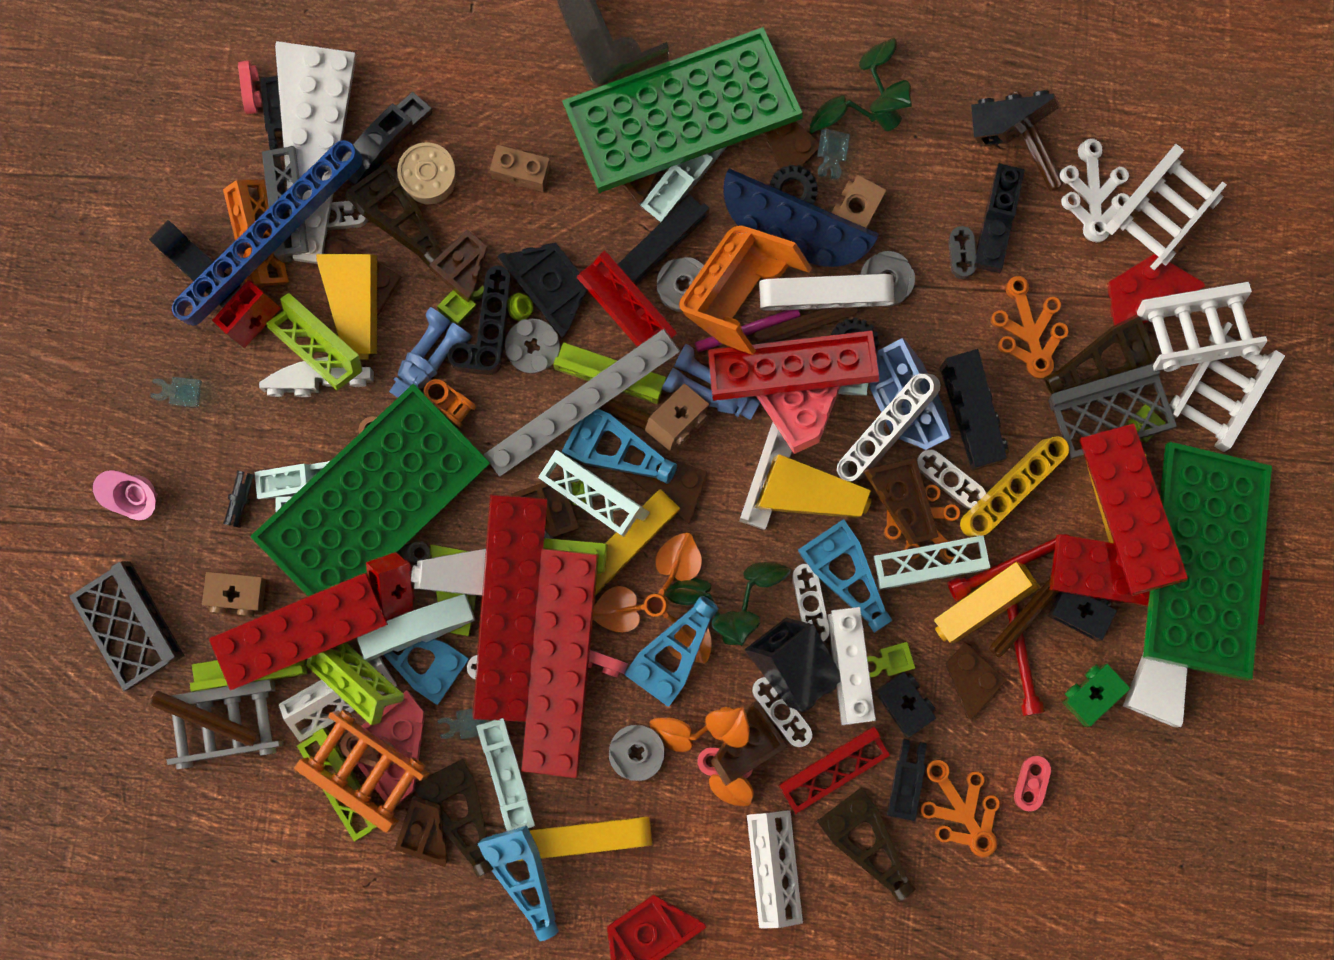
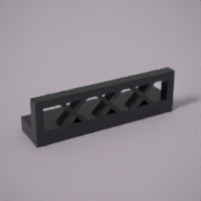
M689 195L617 265L635 285L639 284L709 216V207L705 203L700 205Z

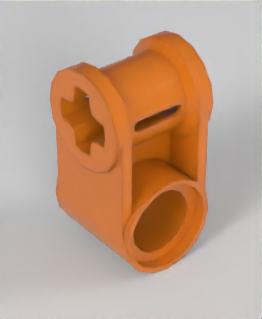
M440 379L430 380L424 387V395L458 428L462 426L461 422L467 414L477 407L468 398L456 392ZM434 387L443 388L445 390L444 396L438 400L432 399L430 397L431 389Z

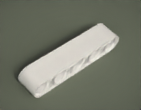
M891 274L776 278L759 281L760 309L766 311L887 306L895 303L894 278Z
M917 374L905 385L839 461L837 472L841 479L855 481L866 476L863 471L873 468L936 397L940 391V381L933 374ZM924 378L930 383V390L926 394L922 393L919 387L920 382ZM906 399L912 405V410L908 415L901 408L903 401ZM887 420L891 421L894 427L890 435L886 434L883 428ZM868 441H872L875 444L876 449L872 456L866 451ZM851 461L855 462L858 468L854 476L848 471V465Z

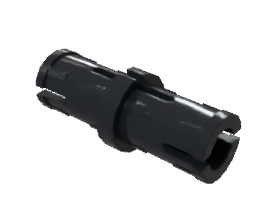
M237 470L232 494L228 495L230 502L223 524L231 525L233 515H235L233 526L241 528L246 504L249 505L250 499L247 498L255 475L247 473L245 483L242 484L245 472Z

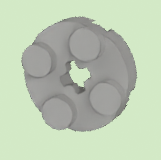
M883 251L865 262L860 275L886 274V272L893 275L895 279V303L884 306L890 307L901 304L910 295L915 283V273L903 255L892 251Z
M690 257L668 261L661 268L657 277V293L661 301L668 308L682 312L679 302L686 289L680 291L677 281H684L687 278L690 280V286L704 265Z
M539 319L519 321L518 324L510 329L505 341L506 355L513 366L522 372L530 374L543 372L551 367L560 351L558 335L552 326ZM536 339L540 349L539 351L534 350L530 354L527 352L528 347L524 343Z
M630 725L618 731L613 737L609 747V760L615 772L621 777L636 781L646 780L660 769L664 760V745L654 730L643 725ZM635 745L637 748L642 746L644 748L642 760L638 761L637 758L630 759L631 746Z

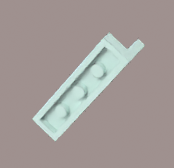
M558 450L554 452L538 477L624 537L636 518L644 521L650 513ZM558 464L563 468L565 479L554 482L549 476ZM581 480L584 482L585 494L575 496L572 493L571 483ZM598 495L605 496L606 508L593 509L592 497ZM624 509L629 515L621 527L614 523L613 511Z
M984 535L874 556L878 575L876 580L878 591L984 571L990 568ZM978 543L981 558L970 560L961 553L967 544ZM956 546H962L959 551L952 548ZM948 549L956 556L950 564L943 565L934 559L939 550ZM935 551L932 556H929L925 552ZM920 554L929 561L922 570H915L907 564L912 555ZM908 556L904 562L898 558ZM959 557L964 560V562L955 563ZM893 559L902 565L895 575L884 577L882 560ZM931 562L938 566L928 568ZM904 567H905L906 569H908L909 571H911V572L901 573L902 570L904 569Z

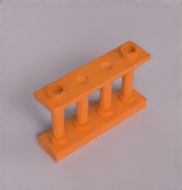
M342 709L341 711L330 712L327 717L336 722L335 726L315 757L300 759L294 770L385 833L394 830L399 822L398 819L393 817L395 807L415 777L423 780L430 773L424 769L426 766L414 757L408 759L355 722L356 717L348 711ZM348 730L357 736L359 740L338 773L332 775L324 769V762L344 731ZM370 745L383 755L361 789L354 790L347 785V778ZM393 761L406 771L384 805L377 806L370 801V794Z

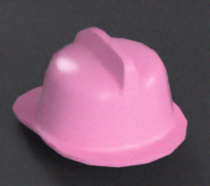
M109 470L98 475L93 483V493L96 500L103 507L131 519L144 520L150 517L156 508L158 494L155 492L153 484L146 477L140 475L131 476L120 471Z

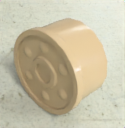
M429 142L415 144L408 148L399 160L397 168L399 181L403 189L416 202L437 204L445 200L453 192L456 183L455 165L451 155L440 145Z

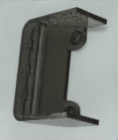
M557 0L559 10L588 77L594 85L600 87L669 61V46L667 42L641 52L638 43L632 38L622 37L613 41L595 0Z

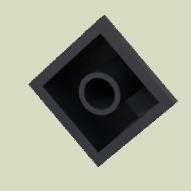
M785 618L744 649L789 708L801 712L812 708L816 704V700L821 696L835 690L836 685L841 682L840 671L813 624Z

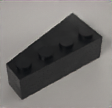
M975 349L946 358L939 368L971 471L1005 461L1009 448L1005 438L1001 437L999 429L1001 427L1000 419L994 410L992 394L987 384L979 350Z

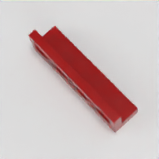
M605 250L577 276V279L637 347L664 328L671 339L677 334Z
M875 726L862 732L778 785L795 814L890 756L879 738L880 734ZM874 740L882 754L874 759L861 757L863 747ZM859 750L858 756L851 755L852 753ZM846 757L857 759L855 769L850 774L838 772L840 761ZM860 760L867 761L866 764L859 767ZM835 765L834 771L828 769L831 766ZM823 771L833 774L831 785L825 789L814 786L816 776ZM837 775L845 776L842 779L835 782ZM810 779H812V780H811V785H806V784H804V783H806L807 781H809ZM799 786L810 788L807 800L797 806L789 792ZM813 789L821 791L813 797H811Z

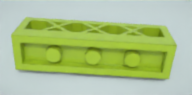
M287 293L280 299L283 311L266 323L268 329L331 386L339 390L363 372L359 355L290 293ZM287 319L294 323L293 329H280L278 327ZM297 337H309L311 339L310 345H298L296 343ZM314 352H326L328 354V361H316L313 359ZM331 368H344L347 372L336 379L331 375Z
M563 342L558 357H555L553 365L557 371L589 381L617 362V360ZM650 372L622 391V393L658 404L666 377Z
M346 642L336 646L340 651L329 649L308 658L306 666L370 725L381 722L384 706L403 702L404 694ZM379 692L388 693L389 695L382 696Z
M306 659L252 682L307 675ZM218 660L192 664L194 682L190 683L192 692L228 686Z
M321 728L313 733L312 737L297 745L304 758H311L306 747L316 741L320 747L330 734L327 728ZM335 745L327 757L329 762L325 761L324 764L332 766L335 772L338 773L345 762V758L338 746ZM352 771L347 778V785L354 790L361 789L362 786ZM323 790L354 842L378 828L364 818L368 827L356 833L351 824L355 811L349 807L340 806L335 797ZM343 810L350 811L348 818Z

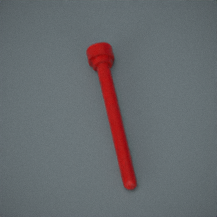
M1056 538L970 578L965 579L963 577L959 579L956 577L948 581L947 585L952 597L956 602L967 597L972 588L990 581L1015 562L1026 564L1054 551Z
M1017 603L1007 609L1009 623L1019 614ZM1022 633L1014 642L1025 696V699H1022L1023 716L1044 713L1045 709L1043 701H1040L1039 696L1035 694L1024 635Z

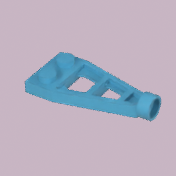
M596 409L575 424L562 450L563 454L588 466L653 477L666 484L671 482L677 469L676 463L664 459L612 415L600 409ZM606 431L614 433L622 442L617 454L614 456L602 455L596 451ZM631 445L637 447L646 455L639 466L623 461ZM659 464H661V466H660V468H659V470H658V472H657L656 468H657V466H658Z
M844 519L798 549L803 560L825 585L851 608L860 607L861 617L868 622L874 633L892 621L889 614L885 611L861 544ZM844 553L851 556L855 566V574L848 580L838 579L829 570V563ZM857 580H863L870 592V598L864 603L857 602L848 592V587ZM874 612H880L881 615H879L873 620L872 614Z
M700 596L694 607L638 653L624 675L669 707L688 680L710 620L718 611V606L710 599ZM686 624L696 631V636L689 647H686L674 638L680 628ZM666 646H672L681 653V662L675 672L669 671L655 660L656 654Z
M436 639L428 642L421 641L405 648L401 655H396L393 651L384 654L387 660L414 690L436 705H439L469 661V658L453 647ZM421 647L432 651L435 655V660L425 674L416 673L408 663V655L414 648Z
M523 826L483 838L477 844L485 860H488L491 864L493 874L532 924L538 940L544 941L555 936L559 929L554 921L555 915L540 853L528 827ZM523 859L527 863L530 878L518 881L508 870L507 863ZM534 887L537 890L540 904L532 906L522 890Z

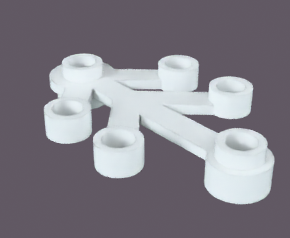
M1087 139L1079 145L1078 155L1087 163L1088 187L1078 177L1079 172L1075 166L1069 165L1060 172V178L1077 193L1069 192L1063 196L1061 202L1065 209L1070 210L1084 224L1083 234L1088 240L1102 242L1109 236V232L1104 227L1122 207L1118 203V199H1122L1125 204L1129 196L1125 193L1116 195L1112 199V205L1103 214L1101 213V203L1118 185L1128 180L1129 173L1124 167L1114 169L1110 173V178L1100 188L1098 158L1102 154V145L1095 139ZM1090 145L1095 149V153L1090 150ZM1066 171L1072 173V179L1066 175ZM1117 172L1122 175V180L1117 178ZM1080 196L1089 204L1090 213L1080 205ZM1068 197L1074 200V205L1068 202ZM1095 224L1099 226L1100 232L1096 231Z

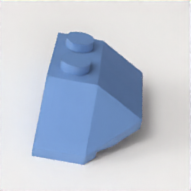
M904 338L878 350L879 382L870 383L869 388L881 413L915 375L928 374L923 362ZM925 378L920 382L919 386L922 393L926 394L930 390V383ZM938 394L899 437L900 440L927 450L951 438L947 413ZM909 400L903 401L902 411L907 415L911 412L912 405ZM887 420L886 423L892 434L894 429L893 424L891 421Z

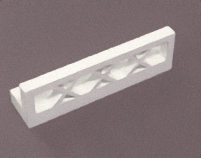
M772 422L739 522L763 530L767 527L772 511L755 508L773 457L780 454L790 458L792 452L774 422Z
M381 656L367 661L379 673L383 674L395 687L397 686L395 680L385 667ZM323 680L314 683L279 704L284 721L299 742L313 735V733L321 728H325L335 722L327 717L329 714L321 713L323 707L331 704L337 705L335 711H341L342 709L349 713L354 711ZM304 718L313 719L311 725L301 731L296 723Z
M790 810L747 815L759 928H781L802 924ZM781 817L782 821L780 834L776 830L775 818ZM781 846L785 850V859L783 862L779 859V850ZM784 875L788 878L789 884L786 890L782 886ZM789 904L791 906L792 919L786 920L785 907Z

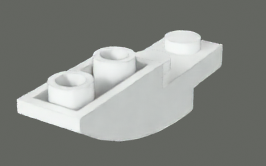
M328 357L315 358V360L328 361ZM305 361L285 367L259 382V388L263 392H267V396L282 397L284 392L294 393V396L311 397V393H319V382H322L323 386H333ZM362 367L363 372L349 381L350 386L365 387L366 383H374V371L371 367ZM331 368V375L336 379L347 372L344 368Z

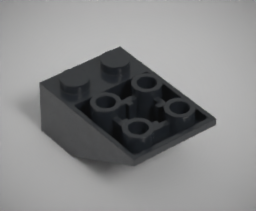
M1047 90L1036 91L1031 97L1022 98L1021 94L1006 96L1005 100L994 101V98L980 99L978 104L971 105L974 138L980 146L1008 143L1059 108L1058 100L1054 93L1050 94Z

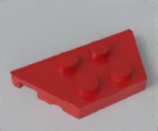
M1153 254L1107 283L1108 294L1111 298L1110 311L1111 317H1113V324L1116 325L1137 315V310L1143 300L1198 291L1206 285L1170 262L1166 266L1161 263L1153 270L1150 266L1158 258L1156 254ZM1149 320L1142 321L1143 325L1149 322Z
M653 894L607 926L611 960H660L706 929L707 926L695 917Z

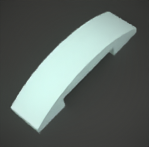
M501 718V720L477 725V731L489 765L506 830L510 831L523 826L528 828L534 827L535 824L527 793L504 719Z

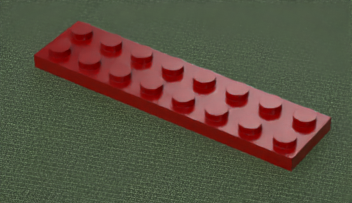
M490 494L473 719L501 720L503 718L504 721L526 722L541 552L544 547L546 498Z
M1062 534L1056 535L1049 590L1148 607L1150 591L1131 595L1114 543ZM1266 569L1262 571L1258 625H1264L1270 576V570Z
M542 549L522 760L523 772L571 778L578 777L599 554Z

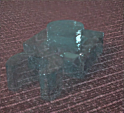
M829 129L821 130L817 157L824 158V161L818 168V176H827L828 168H830L832 172L831 179L840 178L841 168L838 163L839 161H846L850 134Z
M172 377V383L168 384L162 379H153V384L162 386L161 393H151L150 397L162 401L170 397V405L191 408L199 407L201 380Z
M473 708L457 711V720L446 717L438 720V724L448 723L450 725V731L446 734H441L440 737L442 739H449L456 732H460L461 739L479 736L476 726L487 723V720L473 719Z

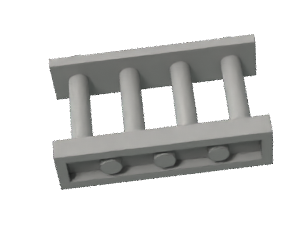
M274 680L250 682L231 691L226 686L172 695V697L196 705L211 712V707H214V701L224 700V705L228 707L229 720L240 725L239 702H241V697L251 695L252 700H255L261 744H255L251 747L244 746L243 743L232 739L233 748L217 751L214 731L202 727L205 753L189 755L184 719L172 715L178 757L166 759L167 765L176 764V769L193 767V761L259 751L260 756L277 753L276 748L283 747L284 744L283 741L272 742L266 698H269L268 692L276 691Z

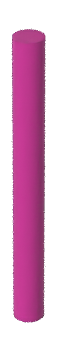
M786 310L743 325L742 332L745 336L753 334L756 331L799 317L800 312L799 310ZM714 337L695 342L698 353L722 345Z

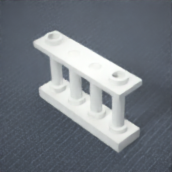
M1177 144L1173 146L1104 227L1111 235L1118 228L1122 231L1126 229L1154 252L1158 258L1150 266L1153 270L1161 263L1166 266L1176 254L1173 251L1174 247L1209 206L1214 209L1224 197L1220 194L1226 186L1224 182L1212 191L1180 165L1181 161L1178 157L1184 150ZM1166 172L1169 174L1174 173L1206 199L1198 210L1164 183L1166 180L1162 176ZM1150 190L1154 193H1160L1190 218L1182 229L1148 202L1150 199L1146 195ZM1134 209L1138 212L1142 210L1174 237L1166 248L1132 221L1134 218L1130 214Z
M1249 282L1143 300L1137 310V315L1141 317L1142 321L1149 320L1153 322L1162 352L1153 365L1154 371L1164 369V371L1169 372L1185 365L1242 355L1245 358L1258 355L1267 343L1266 336L1253 338L1246 318L1243 304L1252 292ZM1226 306L1232 308L1241 341L1226 343L1216 311L1217 308ZM1202 311L1206 313L1215 345L1200 348L1190 316L1192 312ZM1174 315L1179 317L1189 350L1173 352L1164 323L1165 317Z
M1230 322L1221 326L1226 343L1237 341L1227 335L1233 325ZM1211 333V335H1210V337H1209V339H1208V340H1210V341L1212 342V343L1210 344V346L1215 345V342H1214V339H1213V336H1212V333ZM1275 350L1268 356L1266 354L1263 356L1258 354L1245 358L1254 363L1256 369L1259 370L1255 378L1250 377L1249 379L1218 360L1199 363L1181 395H1175L1169 404L1174 419L1180 413L1216 434L1215 437L1218 441L1214 447L1222 452L1229 450L1285 355ZM1207 367L1243 388L1242 391L1245 392V395L1241 402L1231 400L1200 381ZM1195 390L1228 410L1229 415L1232 416L1228 424L1223 423L1221 425L1187 405L1186 402L1192 392Z
M860 607L831 611L832 614H827V620L830 629L829 637L832 659L840 671L841 682L836 685L841 725L875 721Z

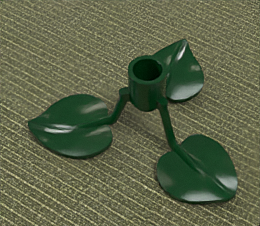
M895 38L875 45L861 57L859 62L861 70L871 68L872 75L881 93L870 106L872 113L851 100L846 101L844 95L832 98L824 103L814 114L809 128L811 135L813 132L839 121L846 113L848 107H852L862 113L871 122L877 120L884 131L893 130L900 124L902 117L897 110L912 107L911 85L907 80H902L892 84L885 90L877 73V66L886 63L894 54L897 47V40Z
M759 562L745 569L743 576L749 581L746 586L742 610L739 612L730 611L724 614H720L717 611L712 620L713 628L722 635L725 644L743 646L746 639L760 624L759 616L747 611L751 588L755 584L766 588L780 583L791 573L790 568L777 563ZM698 578L677 581L671 584L664 594L669 601L679 605L695 604L700 596H704L714 602L711 594L708 593L712 588L711 584Z

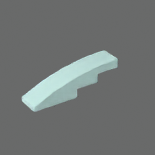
M726 147L670 167L640 206L662 222L702 178Z
M330 461L315 464H299L255 472L257 499L294 496Z
M463 594L388 620V625L357 637L364 660L371 661L390 651L398 652L418 642L431 641L475 621V617L467 595Z

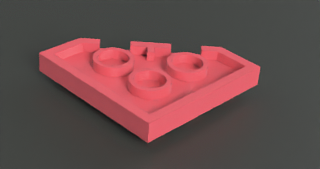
M841 386L760 395L757 398L792 452L796 454L820 442Z
M406 690L403 693V702L388 705L384 708L380 723L370 725L366 722L362 727L379 739L391 743L398 752L408 759L414 757L419 760L425 712L410 692ZM358 740L353 742L352 748H354ZM379 752L378 758L380 759L383 754ZM359 761L357 763V766L368 778L374 767ZM396 763L387 768L375 787L385 802L406 771ZM416 777L397 805L415 792Z

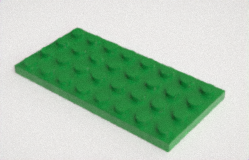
M764 27L562 100L599 193L803 119L802 110Z
M412 384L261 525L250 538L309 597L367 573L366 562L394 552L397 553L472 482L490 462Z
M1174 442L1165 444L1160 499L1188 579L1181 583L1150 591L1143 658L1245 681L1253 679L1272 472L1271 465Z

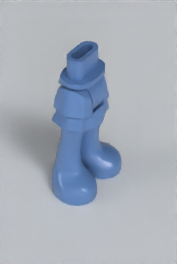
M432 307L426 312L429 326L425 334L413 350L407 353L406 359L402 360L397 375L399 378L395 377L393 379L396 382L389 392L397 398L412 384L419 390L423 389L431 378L438 374L437 370L448 356L452 345L467 343L472 338L468 332L453 322L451 324L450 320ZM448 328L445 338L428 361L424 359L436 340Z
M685 344L674 367L711 384L710 369L699 363L695 359L694 349ZM672 368L662 387L664 391L672 393L685 383L707 401L709 407H716L720 412L735 414L736 417L742 415L751 420L760 403L758 399L752 396L713 401L712 390L692 381L675 368Z

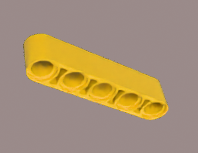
M1059 436L1040 441L962 517L960 522L962 532L969 537L986 535L994 529L1067 457L1069 453L1067 441ZM1050 443L1056 449L1055 456H1052L1049 452ZM1031 462H1034L1037 466V473L1035 475L1030 471ZM1013 480L1018 484L1017 493H1014L1011 489V482ZM994 498L998 500L1000 505L998 512L992 508ZM975 517L979 519L981 524L978 531L974 529L972 523Z
M662 489L658 490L642 506L650 512L644 521L636 518L625 537L616 532L605 543L608 545L605 573L597 574L595 595L680 510V507Z
M650 817L529 830L541 858L653 845Z

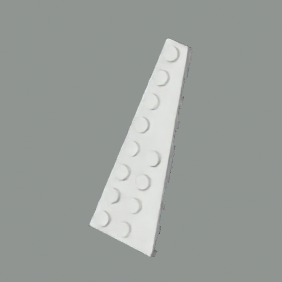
M276 41L275 49L284 147L294 146L296 148L300 178L335 143L343 139L356 54L355 52ZM284 155L285 168H287V166L290 163L289 155ZM332 171L324 173L322 180L329 179ZM286 179L288 190L293 185V183ZM308 190L303 194V200L311 196L312 190ZM333 194L305 220L309 252L293 255L295 261L318 264L316 254H324ZM289 209L290 216L292 214V209ZM293 232L291 234L292 247L300 246L299 235Z

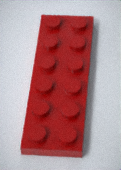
M873 331L753 344L752 346L756 350L753 355L733 347L708 350L713 401L879 382Z
M1135 424L1080 438V444L1131 595L1187 581L1188 577Z
M364 573L208 639L231 691L386 626L388 623L367 573Z

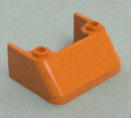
M735 226L726 233L680 299L679 307L686 317L720 343L753 355L756 350L742 332L741 324L736 319H733L738 309L760 278H779L788 266L810 273L812 267L795 242L749 227Z

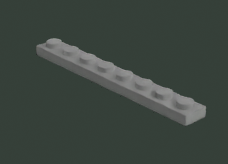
M664 328L484 453V456L500 477L679 353L680 350Z

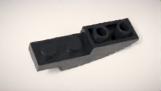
M411 92L397 106L392 103L353 144L362 155V164L347 180L355 185L374 172L395 153L394 147L432 114V108L414 92ZM347 152L342 161H347L351 157L352 152Z
M998 163L978 240V249L974 263L975 268L1001 273L1025 169Z

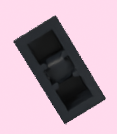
M1059 592L1048 617L1098 642L1103 640L1117 610L1111 608L1112 603L1106 599H1094L1088 596ZM1086 605L1085 611L1089 615L1081 617V611L1077 608Z
M902 672L874 692L904 736L908 738L936 719L933 714L936 709L927 697L924 699L917 691L920 686L912 674L907 676L905 672ZM903 696L906 699H913L914 702L911 703L912 710L901 707L904 703Z

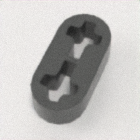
M959 226L952 230L948 239L950 268L955 277L967 279L972 276L976 269L974 267L976 258L975 239L971 229L966 226ZM959 233H962L964 238H968L964 243V250H960V242L954 240ZM961 255H964L965 263L971 266L968 267L966 272H962L960 267L957 268V265L961 262Z

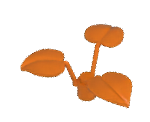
M682 533L669 539L658 551L655 562L656 569L661 574L670 575L666 583L659 590V593L649 595L645 599L644 604L637 605V596L631 589L623 586L610 588L595 604L593 620L602 627L615 632H628L636 628L640 623V615L637 610H645L647 614L654 617L662 615L671 622H676L677 619L667 612L669 601L664 594L673 582L674 577L679 581L691 580L701 570L702 557L692 534ZM686 624L680 628L674 638L686 647H689L696 636V631ZM709 627L695 659V662L704 664L710 657L712 638ZM667 646L668 651L674 657L681 660V653L672 646Z
M722 707L720 710L710 712L705 719L706 725L694 734H691V728L687 723L675 718H654L649 722L650 728L659 735L663 745L676 752L689 751L693 746L692 740L698 739L708 730L717 740H724L729 746L736 748L747 744L750 733L744 707L736 709ZM717 774L711 775L709 778L710 788L719 799L736 806H749L752 804L754 791L749 781L743 776L725 786Z

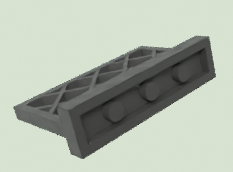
M1154 364L1051 394L1048 403L1051 411H1054L1062 437L1069 445L1068 454L1070 460L1084 456L1082 449L1074 450L1071 440L1075 432L1084 437L1091 435L1078 428L1084 416L1099 423L1093 434H1097L1101 425L1110 429L1122 427L1128 417L1143 424L1139 432H1137L1139 439L1177 427L1159 378L1160 371H1154ZM1154 384L1158 394L1154 403L1139 396L1143 387ZM1138 389L1136 394L1131 392L1133 390ZM1125 394L1133 398L1128 411L1113 404L1117 395ZM1112 397L1110 402L1105 399ZM1136 400L1151 407L1146 419L1131 413ZM1159 400H1160V403H1161L1162 407L1159 406V405H1157V403H1158ZM1098 401L1107 406L1102 418L1087 412L1090 403ZM1086 405L1084 410L1079 408V406ZM1110 408L1125 415L1119 427L1104 420ZM1072 409L1080 413L1081 416L1077 424L1073 426L1064 421L1061 412ZM1155 409L1165 414L1168 424L1157 426L1149 422L1148 420L1153 410ZM1145 426H1148V427L1151 428V429H1148V430H1144ZM1067 428L1070 429V430H1072V433H1071L1070 436H1069V433H1068Z

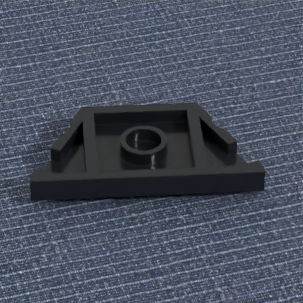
M557 243L545 244L538 248H525L522 251L509 254H499L497 257L559 336L562 339L566 337L588 290L577 279L580 272Z

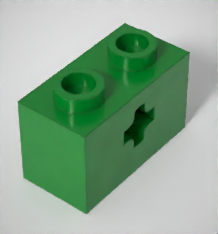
M1097 664L1085 673L1087 679L1080 686L1075 683L1064 693L1067 698L1062 703L1084 727L1093 725L1131 689L1108 664H1103L1100 667ZM1090 688L1099 689L1096 694L1099 698L1091 699L1089 697L1092 694Z

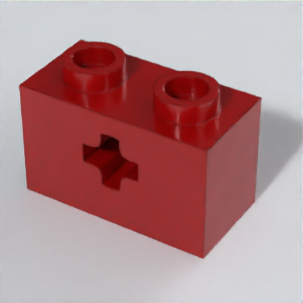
M248 279L212 321L245 349L281 307Z
M396 552L366 562L367 575L386 620L388 621L414 611L413 600L415 599V593L411 586L410 576L412 567L410 563Z

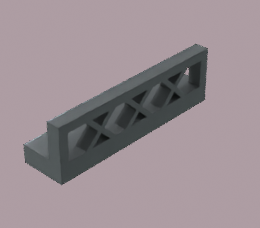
M294 146L262 151L269 208L285 193V179H288L293 184L299 179L296 148ZM289 155L290 163L282 172L281 157L279 156ZM287 211L283 214V219L288 218ZM305 221L298 227V230L294 231L299 235L300 246L292 247L291 237L289 236L274 251L275 257L281 262L294 261L293 255L309 252Z

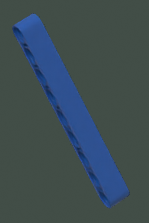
M345 140L335 143L175 299L172 304L174 316L188 325L194 326L201 323L359 169L362 164V155L355 146ZM352 152L351 157L347 161H342L345 153ZM332 171L330 178L323 181L324 173ZM308 190H312L311 196L303 200V194ZM292 209L290 217L283 219L285 211ZM272 228V234L268 238L263 239L264 232ZM252 247L251 255L244 258V252ZM232 267V273L228 277H224L225 270ZM212 286L211 294L204 297L206 288ZM192 305V312L185 316V309Z

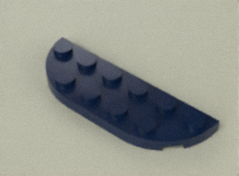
M730 168L726 173L723 191L728 212L738 226L749 227L795 242L809 263L825 267L850 264L867 254L879 236L877 232Z

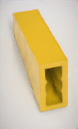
M316 254V260L338 337L353 349L360 359H369V354H377V255Z
M778 454L773 457L755 508L768 511L857 518L861 517L862 513H867L872 500L868 498L871 490Z
M1015 562L934 619L938 625L935 630L944 642L948 640L949 643H956L1041 587L1026 565Z

